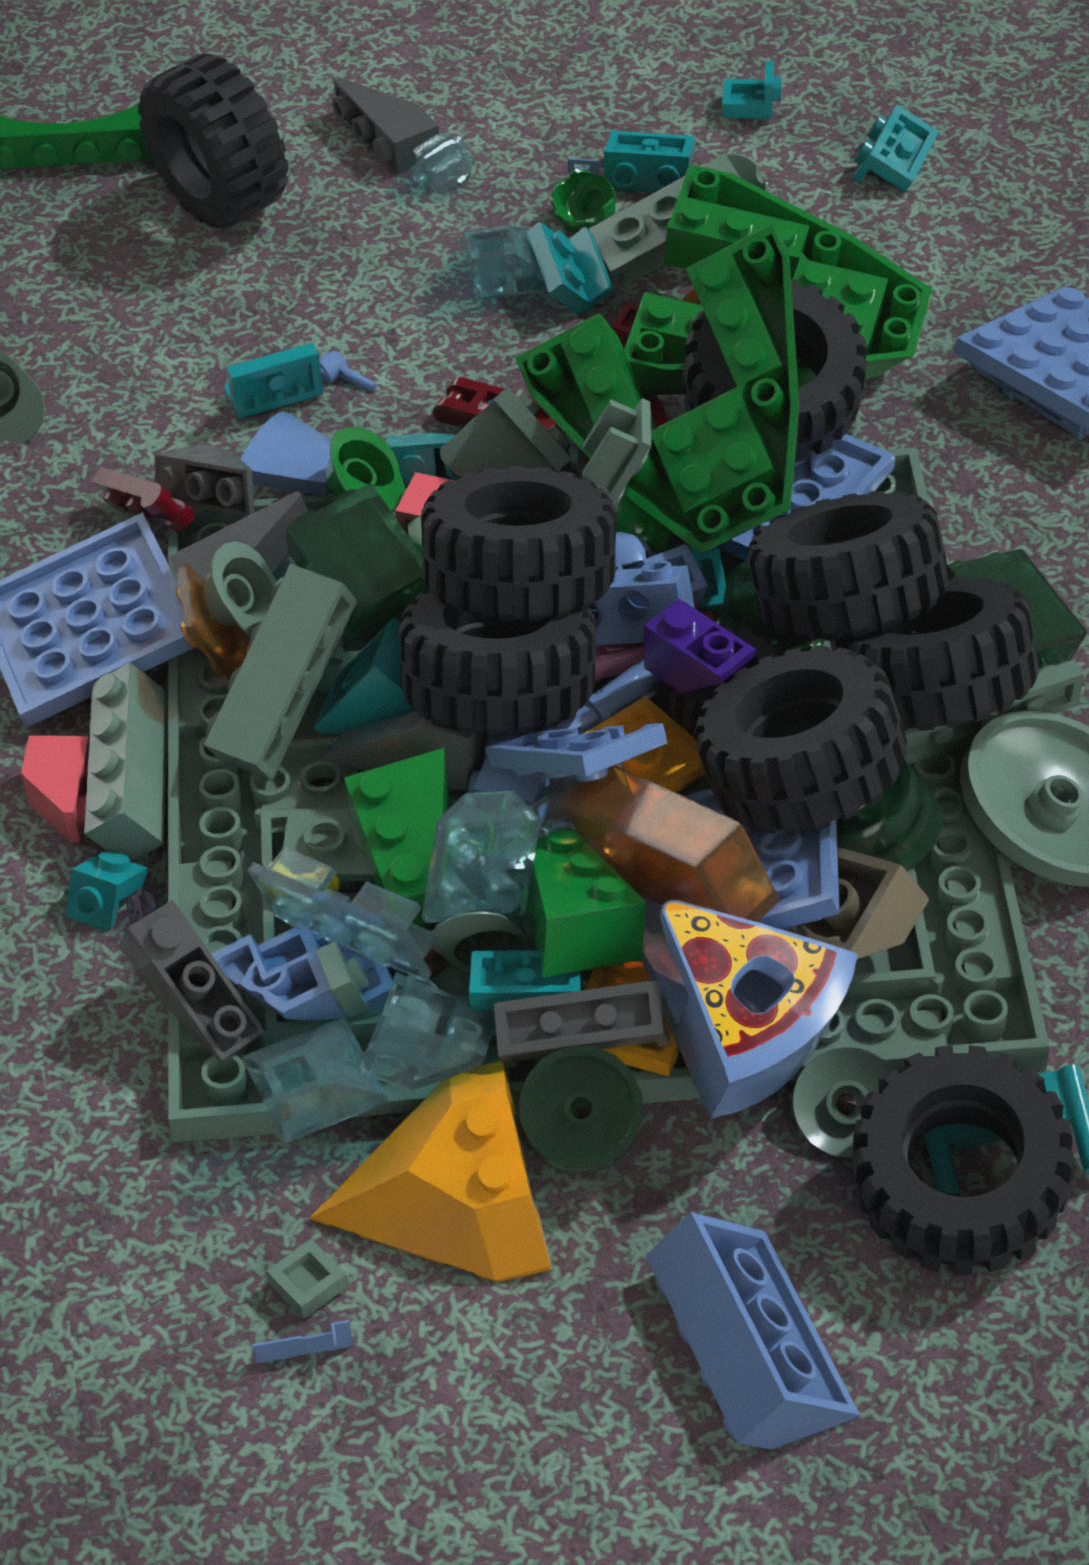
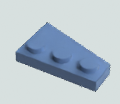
M663 723L646 724L641 729L627 735L624 733L623 726H607L601 730L580 735L577 728L531 731L515 735L485 748L490 767L512 769L513 775L543 772L544 777L548 779L576 775L577 781L587 782L607 776L608 767L667 744Z

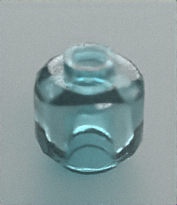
M440 132L413 149L412 158L415 165L410 167L409 171L421 191L429 187L435 194L442 195L467 182L471 177L470 167L475 162L468 147L459 135L452 137L446 132Z

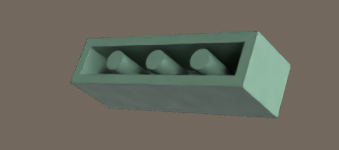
M292 564L289 565L285 576L276 582L271 594V605L264 620L254 628L249 642L250 649L243 664L233 672L228 684V695L220 712L211 718L207 727V739L204 746L218 759L273 781L358 601L342 582Z
M131 662L112 673L103 675L92 686L84 834L103 849L123 853L129 857L130 862L162 846L165 842L168 755V692Z

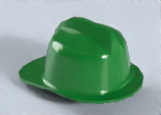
M346 427L336 432L330 441V460L326 470V480L330 490L352 510H361L367 507L379 512H395L406 488L393 450L378 435L360 427Z

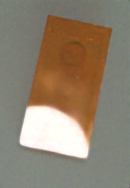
M616 765L608 767L607 776L593 781L580 782L560 801L577 833L638 894L662 906L669 900H678L758 922L781 900L741 823Z

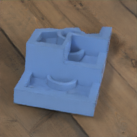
M285 411L272 416L259 429L240 459L252 469L253 485L295 492L299 491L327 497L330 491L326 480V470L330 460L331 438Z
M361 910L314 933L308 924L304 922L260 945H257L251 934L211 953L230 981L285 1019L328 1020L348 1017L333 995L316 953L317 949L336 941L346 959L356 956L367 977L369 986L361 989L369 1009L365 1012L381 1008L401 999L371 927Z

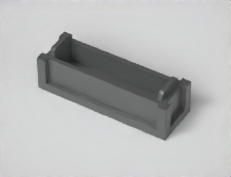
M653 980L494 1003L498 1057L507 1068L518 1067L517 1061L657 1042L659 1047L670 1046V1038L664 1026L662 1004L666 1003L665 992L659 981Z

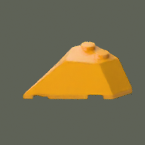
M498 1061L449 1074L309 1219L358 1234L360 1237L443 1265L445 1263L475 1273L476 1276L494 1282L552 1270L541 1219L534 1205L513 1116L516 1114L504 1063Z

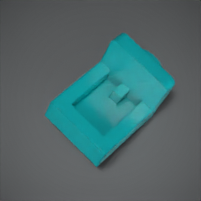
M766 60L765 79H724L722 118L772 119L773 102H781L782 76H774V61Z
M114 851L101 852L99 855L76 866L71 871L65 911L66 916L104 931L112 929L116 924L119 901L141 889L146 882L148 868L130 862L127 855Z

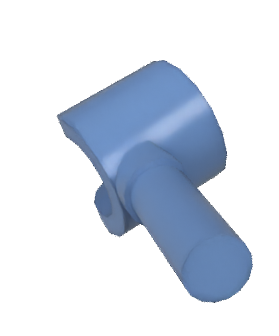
M331 351L319 358L321 378L326 384H330L340 377L344 381H349L369 392H372L377 387V383L348 368L347 362L340 352Z

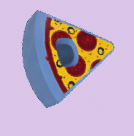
M669 900L664 904L660 912V920L666 942L653 941L647 944L642 952V962L650 981L658 980L665 992L666 1003L662 1004L663 1013L710 1118L736 1113L761 1102L777 1092L808 1061L848 991L854 975L858 954L762 923L678 900Z

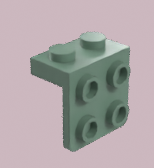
M506 387L484 410L442 446L440 458L457 477L469 472L472 474L481 473L482 469L496 467L497 470L509 469V466H523L524 469L544 467L551 468L553 472H558L572 459L566 452L572 445L554 425H551L547 430L534 416L540 409L522 389H519L514 394L509 387Z

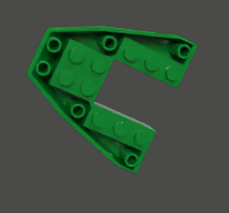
M689 164L667 226L663 264L686 269L773 224L788 247L791 279L797 280L796 285L807 288L808 284L822 289V296L829 299L831 296H834L845 305L844 315L851 313L860 325L859 334L865 337L867 345L866 360L868 363L865 380L914 356L933 291L932 288L853 235L731 173ZM644 292L624 349L643 395H686L683 392L686 342L688 333L692 331V322L697 314L703 310L702 305ZM796 358L799 388L811 382L816 375L804 362Z
M773 224L686 268L737 387L659 427H656L651 415V447L642 468L635 476L631 477L623 495L700 554L791 510L799 414L798 377L789 250ZM600 313L515 357L530 396L589 459H591L593 454L583 450V443L610 399L632 409L636 408L641 398L644 399L618 335Z

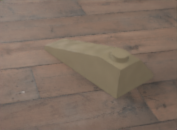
M837 847L839 914L793 926L790 929L795 934L858 954L857 959L903 944L929 898L901 864Z

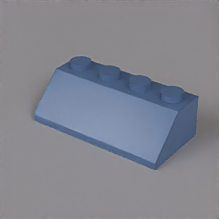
M690 1212L646 1254L656 1275V1286L661 1294L667 1298L678 1320V1331L682 1338L690 1345L701 1368V1378L708 1389L713 1392L724 1415V1426L737 1443L774 1449L860 1416L765 1231Z

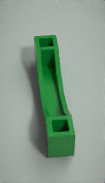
M138 104L112 115L71 123H34L0 116V169L2 170L16 167H50L52 165L67 164L90 165L93 163L117 161L134 162L136 160H151L153 157L148 153L145 145V135L141 133L139 125L141 116L138 114Z

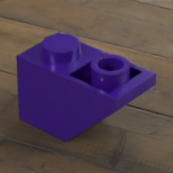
M680 598L644 624V668L680 693L720 684L755 657L754 647Z

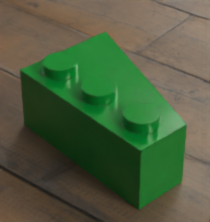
M444 748L344 777L349 813L395 937L438 925L446 920L447 797L449 784Z
M557 829L545 836L527 838L524 898L531 927H534L536 951L540 952L542 977L642 960L646 901L576 831Z

